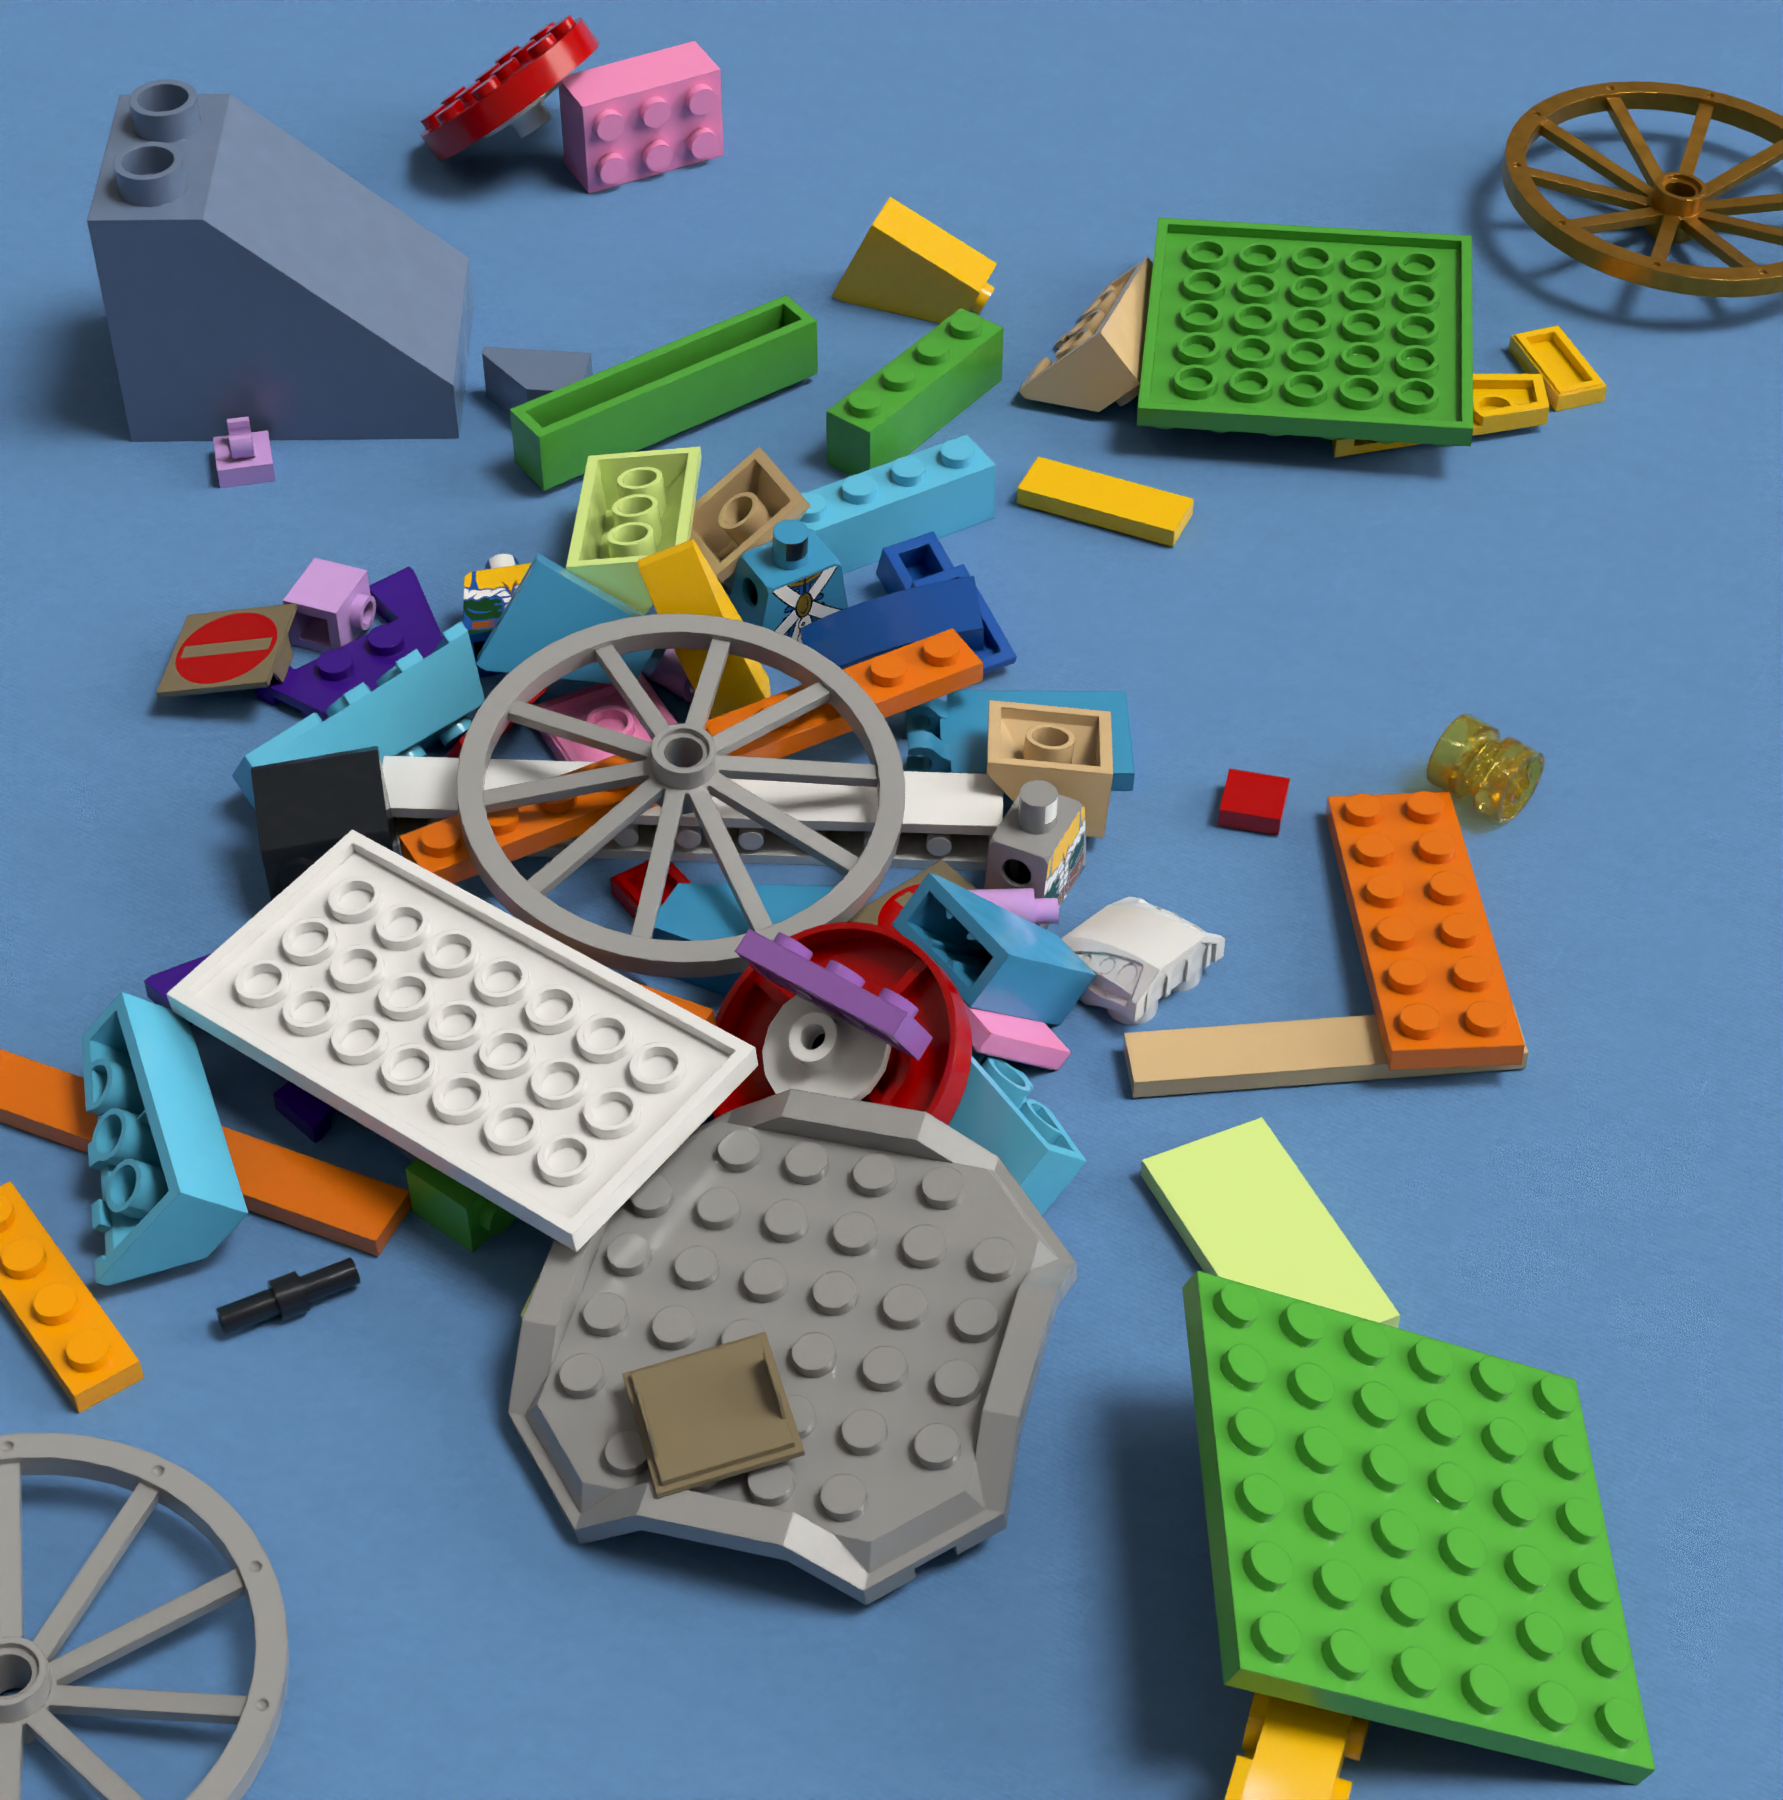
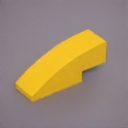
M694 539L638 560L639 571L657 614L711 615L743 621ZM673 648L696 691L708 650ZM732 654L728 655L709 715L711 719L771 696L769 677L759 662Z

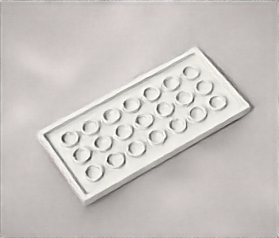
M354 830L345 835L166 993L174 1013L575 1252L610 1219L758 1066L754 1046Z

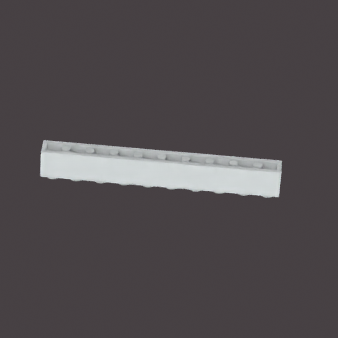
M384 756L382 768L400 853L399 836L458 814L457 771L459 758ZM490 759L485 776L484 790L557 777L595 762ZM904 771L905 809L899 844L890 868L927 869L943 860L954 870L986 871L989 843L992 835L1003 820V790L988 774ZM730 779L860 858L868 844L878 813L877 787ZM714 796L712 797L743 863L827 866ZM658 805L647 809L591 858L649 860L662 808ZM694 812L682 814L671 861L717 862ZM579 836L530 854L527 857H556Z

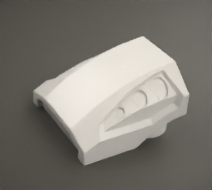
M1130 896L1107 905L1061 938L1097 975L1079 1000L1085 1005L1106 1008L1113 1019L1127 1025H1140L1150 1021L1157 1013L1158 1000L1161 997H1167L1171 992L1188 991L1197 986L1202 977L1203 966L1206 968L1210 965L1211 961L1215 963L1224 956L1225 938L1221 935L1205 932L1173 912L1151 905L1141 898Z

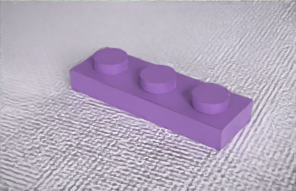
M748 929L734 951L763 978L918 1061L933 1039L914 1019L919 1009L910 1001L887 988H883L878 996L862 988L865 980L837 961L830 960L825 968L810 961L813 953L808 948L781 932H778L772 941Z

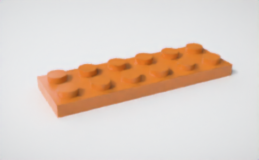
M1419 791L1403 794L1370 795L1361 793L1352 796H1327L1325 816L1389 1070L1522 1065L1525 1044L1450 792Z

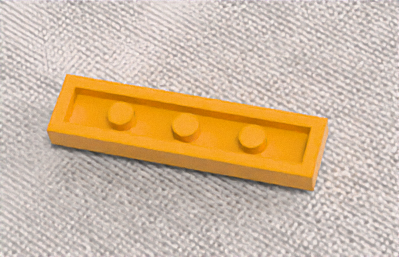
M9 1181L1 1185L0 1300L78 1413H81L144 1379L140 1361L12 1182Z

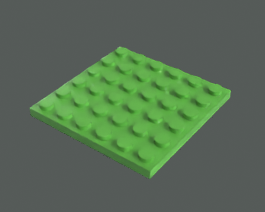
M1158 217L1137 408V426H1152L1160 429H1199L1217 433L1231 431L1263 433L1270 436H1310L1328 440L1342 438L1373 440L1381 443H1421L1439 447L1451 445L1471 447L1473 433L1472 235Z
M1197 1270L1183 1285L1182 1291L1224 1685L1638 1785L1655 1771V1765L1576 1379Z

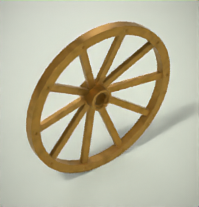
M1629 81L1593 84L1558 93L1530 108L1513 126L1507 139L1501 169L1506 194L1522 219L1538 235L1568 256L1610 276L1673 293L1733 298L1754 297L1783 292V261L1758 266L1713 231H1721L1783 246L1782 228L1729 216L1782 211L1783 193L1714 200L1783 160L1782 115L1749 101L1703 88L1661 82ZM1627 109L1661 110L1696 115L1678 172H1662ZM1607 111L1647 184L1559 127L1558 124L1583 115ZM1711 119L1743 129L1773 143V145L1707 183L1693 176ZM1540 136H1543L1625 191L1528 167L1526 153L1532 144ZM1536 186L1630 210L1567 219L1544 198ZM1644 226L1645 230L1652 237L1656 238V242L1649 257L1609 243L1593 234ZM1693 238L1731 268L1695 266L1666 260L1672 243H1684Z

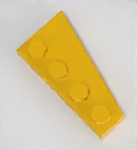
M1473 374L1472 436L1547 424L1549 402L1542 374ZM1342 438L1332 440L1334 458L1421 444L1405 442L1381 443L1373 440Z

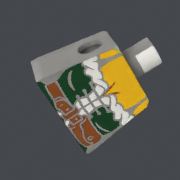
M1032 780L1022 785L1018 797L990 840L984 889L1033 888L1035 898H1058L1060 908L1086 865L1085 806L1078 800L1058 794L1056 787L1047 781ZM1029 870H1030V873H1031V880H1030V881H1029ZM1021 879L1029 881L1024 884L1019 883ZM1036 924L1044 929H1047L1049 924Z

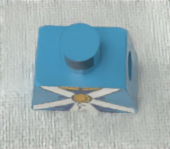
M790 519L777 523L773 528V541L745 551L738 558L730 600L743 622L768 628L802 643L800 628L848 608L842 567L838 558L813 529L807 528L800 521Z

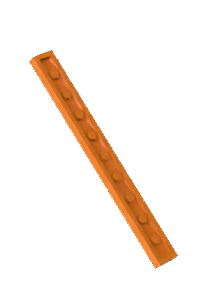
M953 628L842 669L869 695L884 718L983 681V662ZM802 684L709 719L705 730L711 736H714L807 688V686ZM826 702L732 751L727 756L780 759L853 730L837 710ZM613 755L563 775L636 761ZM641 784L487 813V817L497 842L506 857L512 862L582 835ZM654 803L650 808L658 806V804ZM458 814L399 836L401 853L404 858L452 884L478 875L463 841Z

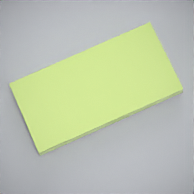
M1262 1117L1142 1160L1141 1177L1203 1272L1398 1328L1399 1312Z

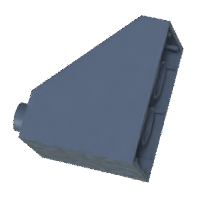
M157 80L138 87L131 95H119L87 223L131 442L213 441V437L229 435L226 419L249 416L251 432L268 430L270 440L459 438L474 312L468 257L231 94H197L196 90L188 83L178 80Z

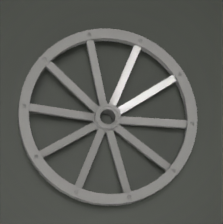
M683 613L651 614L605 622L572 633L531 655L502 679L478 709L463 742L457 771L458 818L463 841L474 867L499 903L515 918L610 968L659 977H714L744 972L750 966L734 952L745 934L712 940L677 941L652 939L681 815L694 812L749 928L773 941L778 932L790 937L819 925L848 922L863 908L888 872L899 844L905 809V778L903 763L896 740L886 719L873 700L853 678L814 649L768 628L735 619ZM686 648L708 650L685 723L669 726L620 655L652 649ZM729 654L751 659L775 668L807 686V688L714 736H711L705 730ZM598 662L653 741L649 742L528 704L527 702L563 676L586 665ZM828 702L850 725L861 741L871 764L727 756V754ZM510 722L636 761L484 790L485 776L491 755L500 736ZM730 779L877 787L878 813L868 844L860 858ZM641 784L528 880L517 871L506 857L494 836L487 817V813ZM714 796L845 876L844 879L828 894L807 909L773 925L712 797ZM654 803L662 808L631 935L604 928L582 919L546 897L550 891Z
M14 1433L0 1435V1694L9 1689L23 1688V1690L16 1694L0 1696V1800H21L23 1746L35 1740H38L101 1800H145L55 1717V1714L237 1725L236 1730L222 1755L203 1781L185 1800H241L252 1785L268 1756L280 1725L287 1695L290 1662L286 1612L280 1586L268 1555L254 1532L234 1507L208 1484L184 1468L156 1454L124 1443L85 1435L66 1433ZM21 1475H59L86 1478L133 1491L34 1640L25 1639ZM158 1503L166 1506L191 1523L214 1545L230 1566L231 1571L54 1659ZM245 1595L252 1615L256 1641L254 1671L248 1696L67 1685Z

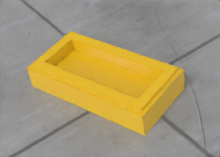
M1559 325L1511 335L1508 351L1526 374H1542L1548 402L1555 412L1604 402L1607 389L1606 384Z

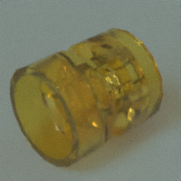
M1470 713L1462 714L1454 719L1445 729L1436 743L1429 759L1427 779L1432 785L1445 792H1450V795L1457 799L1466 798L1469 795L1474 796L1473 807L1500 823H1508L1521 812L1534 794L1544 769V756L1538 750L1514 737H1507L1501 741V733L1497 728Z

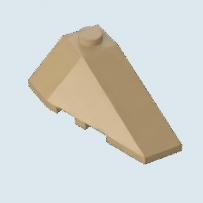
M1148 256L1109 283L1080 315L1082 320L1070 331L1063 334L1055 343L1059 349L1055 353L1057 358L1053 362L1048 357H1045L1035 365L1018 390L1025 399L1100 412L1115 401L1121 407L1139 395L1153 262Z

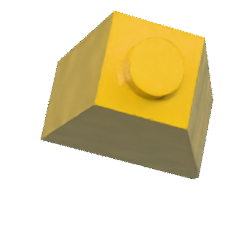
M890 197L871 225L832 296L841 302L941 323L960 308L966 311L972 310L979 315L995 287L987 283V280L997 263Z

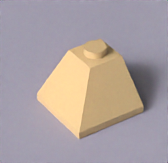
M759 446L695 502L690 540H695L719 581L732 590L738 558L745 551L773 541V528L777 523L790 519L799 521L811 505Z
M989 700L986 773L1013 802L1018 797L1022 785L1029 781L1044 780L1053 784L1058 794L1078 800L1085 806L1086 836L1104 838L1113 779L1111 712Z

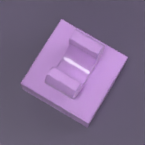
M249 416L226 419L229 435L213 437L220 488L276 481L268 430L251 432Z

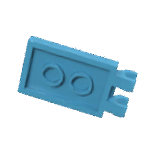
M958 690L947 694V702L937 698L906 710L907 714H913L905 715V733L908 738V755H910L907 756V771L987 774L989 700L1110 711L1113 755L1111 791H1133L1135 771L1126 691Z

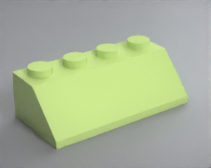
M700 446L588 456L566 569L645 615L653 606V603L639 571L638 560L690 540L702 459Z

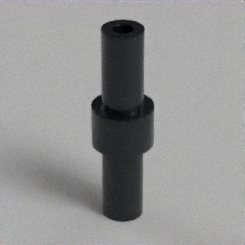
M351 1257L300 1277L296 1271L267 1281L268 1289L216 1308L217 1317L225 1335L279 1315L281 1321L310 1311L309 1303L360 1284V1277Z

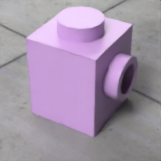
M319 558L312 560L283 599V605L296 603L298 607L288 633L290 645L321 653L338 649L356 640L362 630H367L371 626L376 612V601L370 593L367 570Z

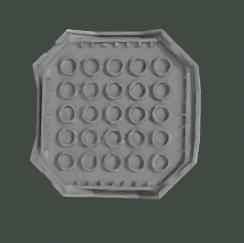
M789 1089L733 1109L699 1126L577 1252L554 1239L522 1318L508 1414L515 1432L535 1467L539 1468L553 1493L556 1504L579 1544L643 1530L786 1560L861 1603L868 1605L915 1579V1568L951 1548L959 1555L1006 1528L1022 1427L1057 1307L1078 1278L1076 1261L1001 1159L929 1113ZM766 1332L805 1455L658 1499L622 1373Z

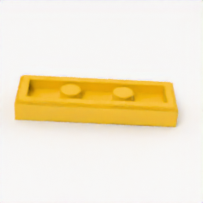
M1038 456L1017 487L1016 503L1173 547L1193 515L1194 499Z

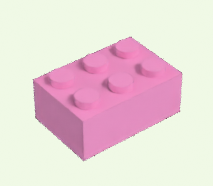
M696 41L569 74L558 82L564 162L588 194L724 156L721 69Z

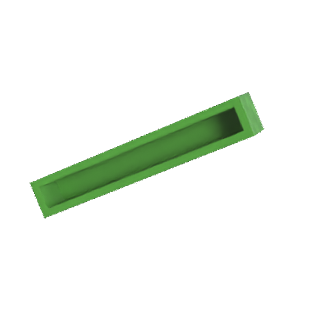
M784 295L510 409L515 463L545 491L584 474L588 456L636 452L818 374L817 320L790 297Z

